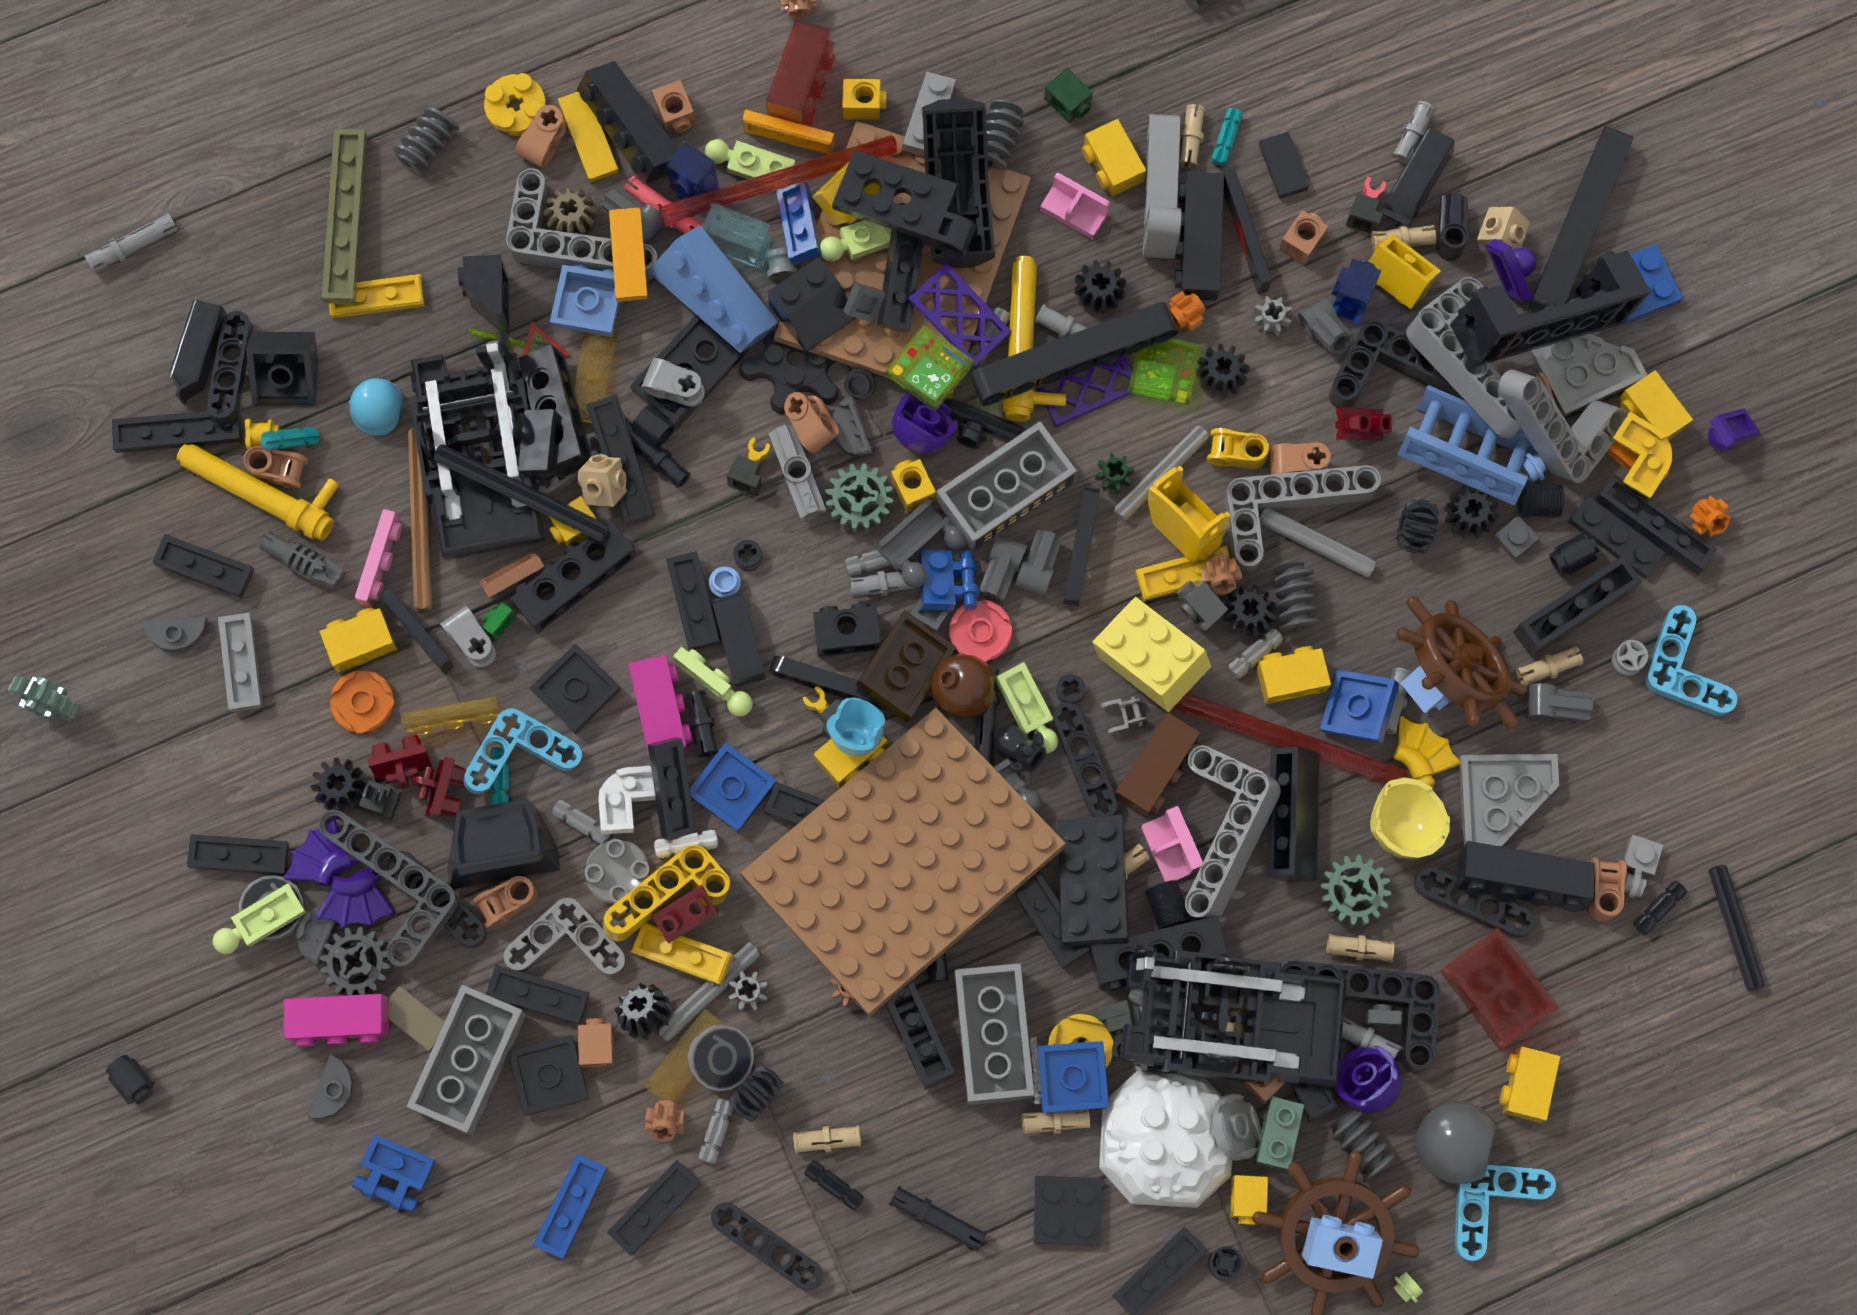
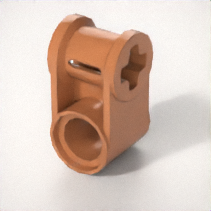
M545 105L537 111L527 130L518 140L515 154L541 168H545L549 164L556 148L567 131V125L559 108L553 105Z
M794 392L787 397L784 404L785 413L797 432L799 441L809 452L813 454L818 453L839 435L838 425L830 416L821 398L814 395L807 397L800 392Z
M1282 443L1269 447L1271 475L1328 469L1331 454L1327 446L1322 443ZM1312 456L1317 457V460L1320 462L1319 465L1314 464V461L1311 459Z
M254 446L246 451L243 462L250 475L265 483L274 484L289 490H300L302 484L299 481L303 466L308 464L309 459L295 452L267 451L261 446ZM265 458L268 460L264 468H252L253 463L257 459Z
M1592 857L1590 862L1595 863L1593 900L1588 906L1589 913L1599 922H1609L1624 907V889L1627 874L1626 861L1619 860L1618 863L1599 861L1598 858ZM1600 898H1606L1611 901L1613 911L1608 912L1602 909L1599 903Z
M516 876L497 887L477 895L473 899L474 905H479L487 921L485 926L489 930L506 923L515 915L531 908L536 904L539 893L537 887L524 876ZM521 885H527L529 887L528 896L521 901L515 900L514 892L516 888Z

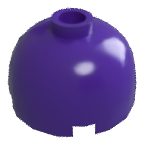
M913 392L907 393L900 399L892 418V429L895 437L902 446L914 453L930 454L939 451L948 443L956 430V419L953 422L949 416L952 412L951 409L939 398L933 400L922 392L919 397L911 396Z
M1364 1046L1357 1047L1347 1053L1340 1061L1339 1081L1335 1089L1342 1100L1356 1111L1365 1113L1381 1112L1395 1102L1401 1091L1402 1073L1392 1055L1380 1046H1374L1376 1049H1366Z

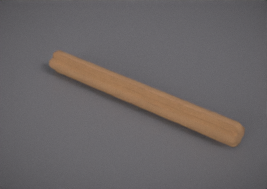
M412 428L408 431L413 600L416 611H429L432 609L429 504L424 494L415 430Z

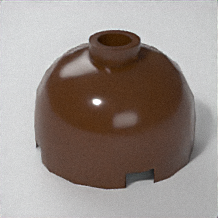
M967 654L950 656L942 661L933 673L931 681L933 698L942 710L955 718L978 717L989 708L995 698L996 691L993 690L994 680L996 681V674L988 663L976 656Z

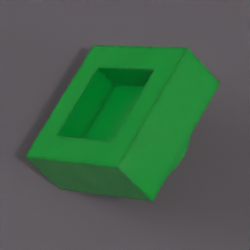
M502 602L498 608L493 607L486 614L483 620L485 623L483 629L494 641L497 642L516 618L513 610Z

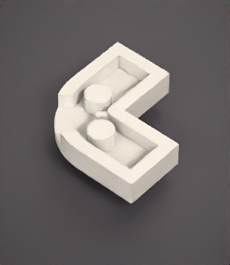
M651 766L621 768L616 770V773L604 782L600 788L598 798L601 835L633 833L632 802L656 800Z

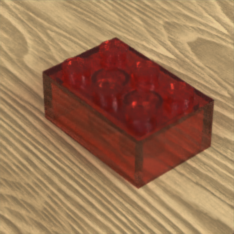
M795 18L766 99L768 116L805 126H812L816 115V109L813 108L816 98L822 99L826 87V82L823 81L826 71H832L836 55L833 54L835 42L831 41V29Z
M1498 928L1440 970L1441 974L1499 1051L1558 1008Z

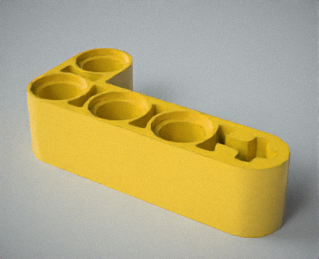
M689 845L606 911L603 922L604 933L610 940L616 942L627 939L651 920V916L671 904L689 888L695 889L701 884L713 904L719 905L727 898L730 879L706 849L699 845ZM690 857H696L701 860L702 866L692 869L686 865L685 861ZM665 877H671L676 880L677 886L667 889L660 884V881ZM711 881H716L722 885L723 890L719 893H712L706 888V885ZM640 897H646L651 900L652 906L648 909H641L636 906L635 901ZM615 918L619 922L625 918L624 927L621 928L619 925L612 927L613 919Z

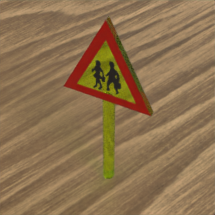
M533 322L530 326L527 341L508 337L513 345L525 347L523 356L550 344L561 351L565 357L571 356ZM474 328L469 329L470 334L498 340V335L495 333Z

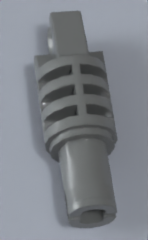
M270 531L265 534L268 540L263 538L260 542V550L282 560L285 568L314 583L335 590L344 577V571L325 556L299 542L291 544Z

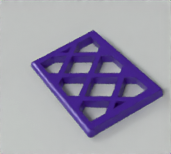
M948 263L938 270L913 295L908 297L909 301L973 368H976L978 363L1011 332L1004 322ZM946 273L956 284V290L940 289V277ZM922 294H934V310H928L918 298ZM940 295L956 296L957 312L940 311ZM962 296L968 297L979 308V314L963 313ZM941 317L957 318V335L951 334L941 324ZM963 319L979 320V336L963 335ZM985 320L991 321L1001 331L997 337H985ZM963 341L979 342L980 353L974 358L963 347Z
M1126 357L1119 358L1115 366L1106 363L1097 366L1113 372L1108 387L1090 382L1095 367L1089 369L1086 380L1073 375L1061 379L1056 393L1062 392L1066 380L1083 385L1078 400L1066 397V403L1076 406L1072 413L1059 417L1055 409L1056 406L1045 405L1054 426H1060L1138 391L1134 389L1135 375ZM1117 374L1128 377L1132 385L1121 391L1112 389ZM1044 386L1037 388L1039 392L1055 393L1046 390ZM1088 387L1105 393L1104 398L1092 404L1083 403Z

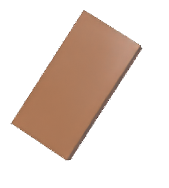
M532 551L483 578L479 583L489 598L545 566L537 553Z

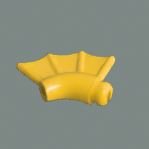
M1400 716L1399 745L1396 747L1393 759L1406 765L1413 779L1421 780L1433 787L1435 780L1432 776L1459 766V759L1452 753L1449 740L1433 733L1428 723H1412L1404 716Z

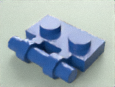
M920 550L918 556L919 563L927 570V580L920 586L922 610L954 611L956 601H964V608L966 610L977 608L976 599L979 598V586L975 584L977 562L973 560V552L971 550H964L960 553V562L952 561V551ZM954 576L962 577V586H954Z
M374 1134L360 1164L371 1169L372 1172L369 1179L357 1175L352 1188L362 1191L363 1196L373 1199L376 1197L390 1203V1207L398 1211L405 1209L413 1213L417 1207L418 1200L407 1196L410 1187L421 1191L424 1190L436 1160ZM383 1175L399 1181L396 1191L380 1185Z

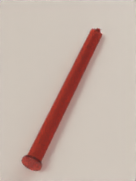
M889 135L662 206L660 203L657 204L664 227L667 228L669 223L839 171L850 161L854 150L878 158L897 152V142L894 136Z
M1186 693L1173 707L1174 709L1282 747L1299 746L1320 753L1319 759L1385 783L1399 778H1407L1408 771L1403 768Z

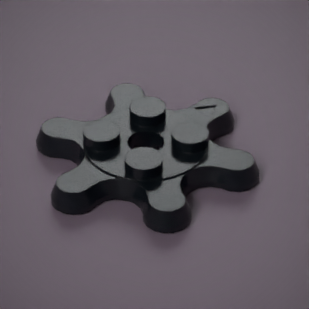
M778 325L762 339L765 345L763 353L758 357L747 358L740 363L739 373L743 379L754 381L764 378L773 384L774 392L770 398V406L778 414H785V401L794 392L813 393L821 398L826 405L832 404L838 399L839 389L828 377L830 366L837 363V361L812 352L806 353L804 350L776 342L774 336ZM789 353H803L805 357L804 362L797 366L791 365L787 360Z

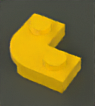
M1629 412L1613 437L1615 442L1639 455L1623 483L1650 499L1671 466L1672 448L1667 436L1660 429L1634 413Z

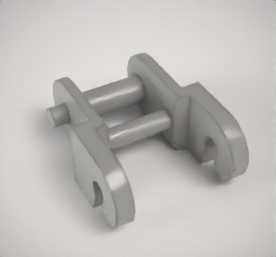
M1133 696L1131 700L1122 702L1121 698L1101 704L1102 709H1106L1108 706H1117L1121 709L1124 719V725L1108 730L1109 735L1115 734V732H1126L1129 726L1138 724V726H1143V722L1148 719L1141 715L1139 703L1142 702L1141 698L1136 699ZM1132 706L1135 719H1128L1125 707Z

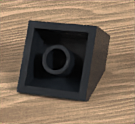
M501 254L463 256V267H458L459 286H462L463 297H468L471 307L499 332L505 331L507 335H510L508 274Z
M820 257L768 291L769 307L806 353L856 319L848 316L843 311L848 298L837 278Z
M252 332L246 347L252 405H315L318 369L315 332Z

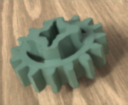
M865 463L862 464L861 470H856L855 466L850 464V472L845 473L842 469L838 470L839 480L830 478V485L834 489H826L825 491L826 497L831 499L826 502V508L829 510L835 509L831 513V519L834 521L841 518L840 527L842 529L851 524L854 533L857 532L858 526H863L864 530L869 532V524L874 523V525L880 527L881 520L879 517L888 518L890 516L888 509L885 507H893V499L888 497L893 494V487H885L888 483V477L885 475L878 478L879 469L877 467L868 472ZM853 480H856V481H855L854 483H852L851 485H849V486H844V485H846L848 482L853 481ZM868 481L874 484L880 493L872 490L868 485ZM858 493L864 494V498H862L860 503L855 502ZM839 502L850 509L851 515L841 508ZM869 510H875L871 514L863 516Z
M15 676L7 690L11 692V695L21 700L19 703L21 708L45 720L51 719L54 721L55 717L58 716L63 720L71 721L79 708L76 702L66 697L68 693L66 689L42 677H33L30 681L24 677Z
M1357 855L1354 862H1351L1348 856H1344L1342 866L1337 862L1331 864V869L1334 873L1326 871L1322 877L1328 883H1323L1319 886V890L1327 892V895L1322 897L1321 903H1330L1331 906L1327 914L1329 915L1336 911L1339 914L1337 917L1338 923L1344 918H1348L1349 926L1353 927L1357 919H1360L1362 925L1365 926L1369 923V915L1375 920L1380 917L1377 908L1385 910L1388 907V904L1382 899L1391 896V891L1384 890V886L1390 882V879H1381L1380 874L1384 868L1380 867L1374 870L1372 868L1373 859L1364 864L1362 863L1361 855ZM1350 870L1359 871L1357 875L1351 877L1341 875ZM1369 878L1373 880L1376 892L1371 889ZM1356 884L1360 887V894L1353 897L1350 895L1352 892L1351 888ZM1334 890L1340 893L1341 904L1337 901ZM1361 904L1370 907L1363 911H1352L1354 906Z

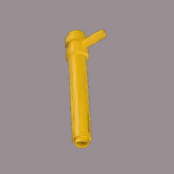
M1030 256L1016 257V262L1012 265L1009 327L1011 332L1009 333L1008 357L1032 349L1034 344L1037 264L1034 263V258ZM1035 389L1003 400L1005 418L1015 422L1028 421L1030 414L1034 411V404L1065 406L1066 394L1034 392Z
M184 444L179 449L176 459L180 462V466L285 521L287 527L295 531L302 530L304 536L320 541L325 540L331 532L334 519L329 517V513L323 509L339 487L336 481L328 479L311 504L304 499L297 500L194 444Z

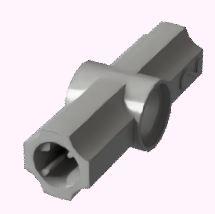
M793 425L780 426L768 435L800 521H810L819 518L822 514L826 513V508L812 474L810 462L806 458ZM797 467L806 471L801 478H793L789 475V472Z

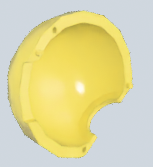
M1404 777L1391 780L1382 788L1372 811L1370 829L1372 835L1385 851L1397 858L1414 860L1432 855L1444 845L1450 832V816L1447 815L1443 802L1432 790L1433 787L1421 780Z

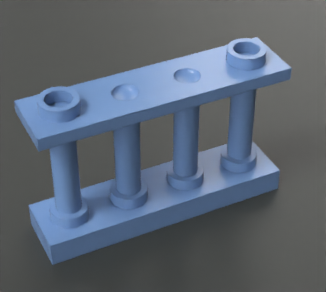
M1428 385L1417 408L1426 413L1419 430L1410 426L1398 455L1515 505L1528 479L1527 476L1518 473L1525 454L1528 452L1534 456L1536 453L1535 448L1523 429L1511 439L1500 437L1465 400ZM1437 418L1455 425L1448 442L1431 435ZM1466 431L1484 438L1477 455L1460 448ZM1496 443L1513 450L1507 468L1489 460Z

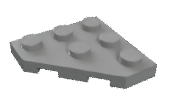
M1587 334L1528 351L1538 372L1543 371L1546 374L1555 403L1563 417H1566L1588 407L1595 400L1601 401L1631 387L1648 374L1635 350L1623 345L1619 347L1604 342L1603 338Z
M1558 754L1461 755L1459 763L1464 846L1467 841L1502 847L1559 787Z

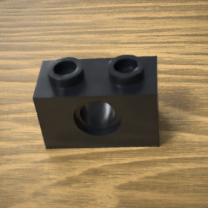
M856 603L851 605L850 609L838 610L837 606H826L820 608L819 612H813L818 657L877 651L881 645L877 606H870L869 603ZM844 622H850L856 629L853 633L845 635L839 632L838 627Z

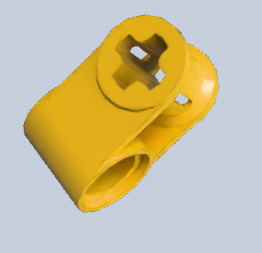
M1226 428L1211 430L1210 436L1213 438L1211 454L1207 456L1206 460L1209 464L1219 467L1257 470L1266 463L1269 444L1262 435L1237 432ZM1222 444L1225 445L1223 452L1221 451V445H1222ZM1257 447L1261 450L1262 454L1258 457H1252L1247 454L1246 449Z

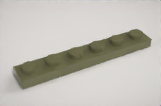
M334 129L322 285L323 303L355 304L367 140L365 129Z

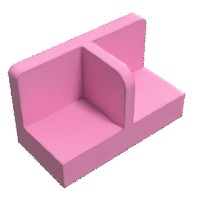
M1056 173L1053 179V186L1042 202L1040 211L1093 240L1109 215L1110 201L1064 175Z
M1178 806L1167 810L1164 816L1141 826V830L1164 882L1179 880L1200 870L1203 861Z

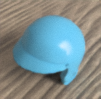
M371 378L361 382L355 388L349 400L352 421L361 431L371 436H383L395 429L405 407L404 396L399 388L392 382L379 378Z
M846 698L838 706L836 714L828 719L826 726L834 745L841 752L850 756H863L875 750L881 742L885 718L882 712L871 703L859 698Z

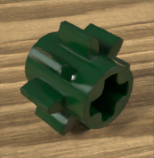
M1110 453L1107 462L1098 461L1097 466L1102 472L1096 473L1095 480L1103 481L1102 491L1105 492L1108 488L1115 489L1116 494H1119L1120 487L1123 484L1126 487L1131 486L1132 481L1127 476L1134 473V467H1127V456H1123L1120 459L1115 458L1114 454ZM1120 471V475H1115L1114 478L1109 476L1110 472Z

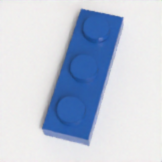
M802 179L776 190L788 258L795 266L821 255L819 235L808 183L805 179Z
M576 1154L533 1246L563 1260L565 1259L604 1178L607 1167Z

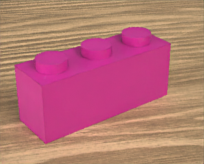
M666 655L628 663L647 750L648 744L678 737L682 738L684 754L689 753L687 744L693 741L689 724L682 725L680 713L686 712L682 693L675 694L673 683L679 682L675 663L669 664Z
M382 994L284 999V1039L294 1042L295 1047H313L314 1041L327 1040V1045H346L347 1039H359L361 1044L379 1043L380 1037H389L388 997Z

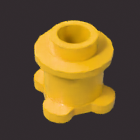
M245 419L246 448L250 449L254 446H261V434L269 431H274L275 433L281 430L280 425H275L273 419H269L267 423H252L251 419Z

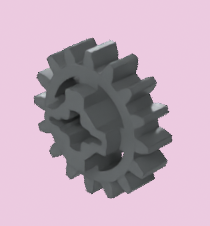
M362 927L358 928L356 934H353L349 928H345V937L343 938L335 933L333 937L336 943L334 945L325 943L324 945L329 954L320 956V960L327 963L326 967L320 969V973L330 975L325 981L326 985L331 987L337 984L335 993L341 995L345 990H347V996L355 995L356 992H359L360 995H367V989L369 988L377 993L379 989L376 983L378 981L387 983L388 981L383 972L392 970V966L385 963V960L388 959L387 951H382L387 943L383 939L375 942L377 934L374 931L365 936V929ZM358 942L353 948H343L350 943ZM373 949L377 956L376 967L372 965L370 958L373 954ZM352 958L359 959L362 962V966L360 968L353 967L350 964V960ZM336 959H338L341 964V971L339 972V977L335 969ZM359 978H369L363 983L354 984Z

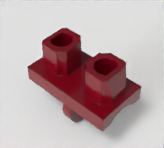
M1336 408V415L1339 419L1335 423V427L1338 429L1336 440L1383 441V434L1392 432L1391 414H1383V409Z
M418 735L404 737L402 739L403 749L393 752L389 743L383 742L372 746V757L367 758L375 782L386 780L387 784L399 781L401 788L406 789L409 788L408 778L419 776V771L425 770V767L432 768L429 754Z
M445 757L444 760H439L434 780H432L435 769L425 767L423 777L413 776L411 784L420 787L417 795L418 799L426 800L428 792L431 790L424 816L431 818L439 815L456 816L461 799L447 796L446 791L448 784L460 788L465 786L463 778L466 769L455 765V759Z
M701 884L654 913L651 917L669 944L713 917L719 911Z

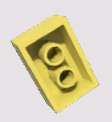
M1137 597L1092 641L1100 660L1167 712L1211 668L1204 648Z

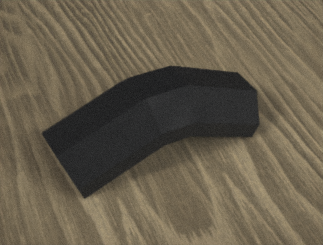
M966 98L937 100L922 107L925 173L958 185V190L949 212L969 219L976 225V230L965 257L955 258L931 247L932 262L943 266L948 263L952 268L976 267L995 258L988 175L986 106L983 102Z

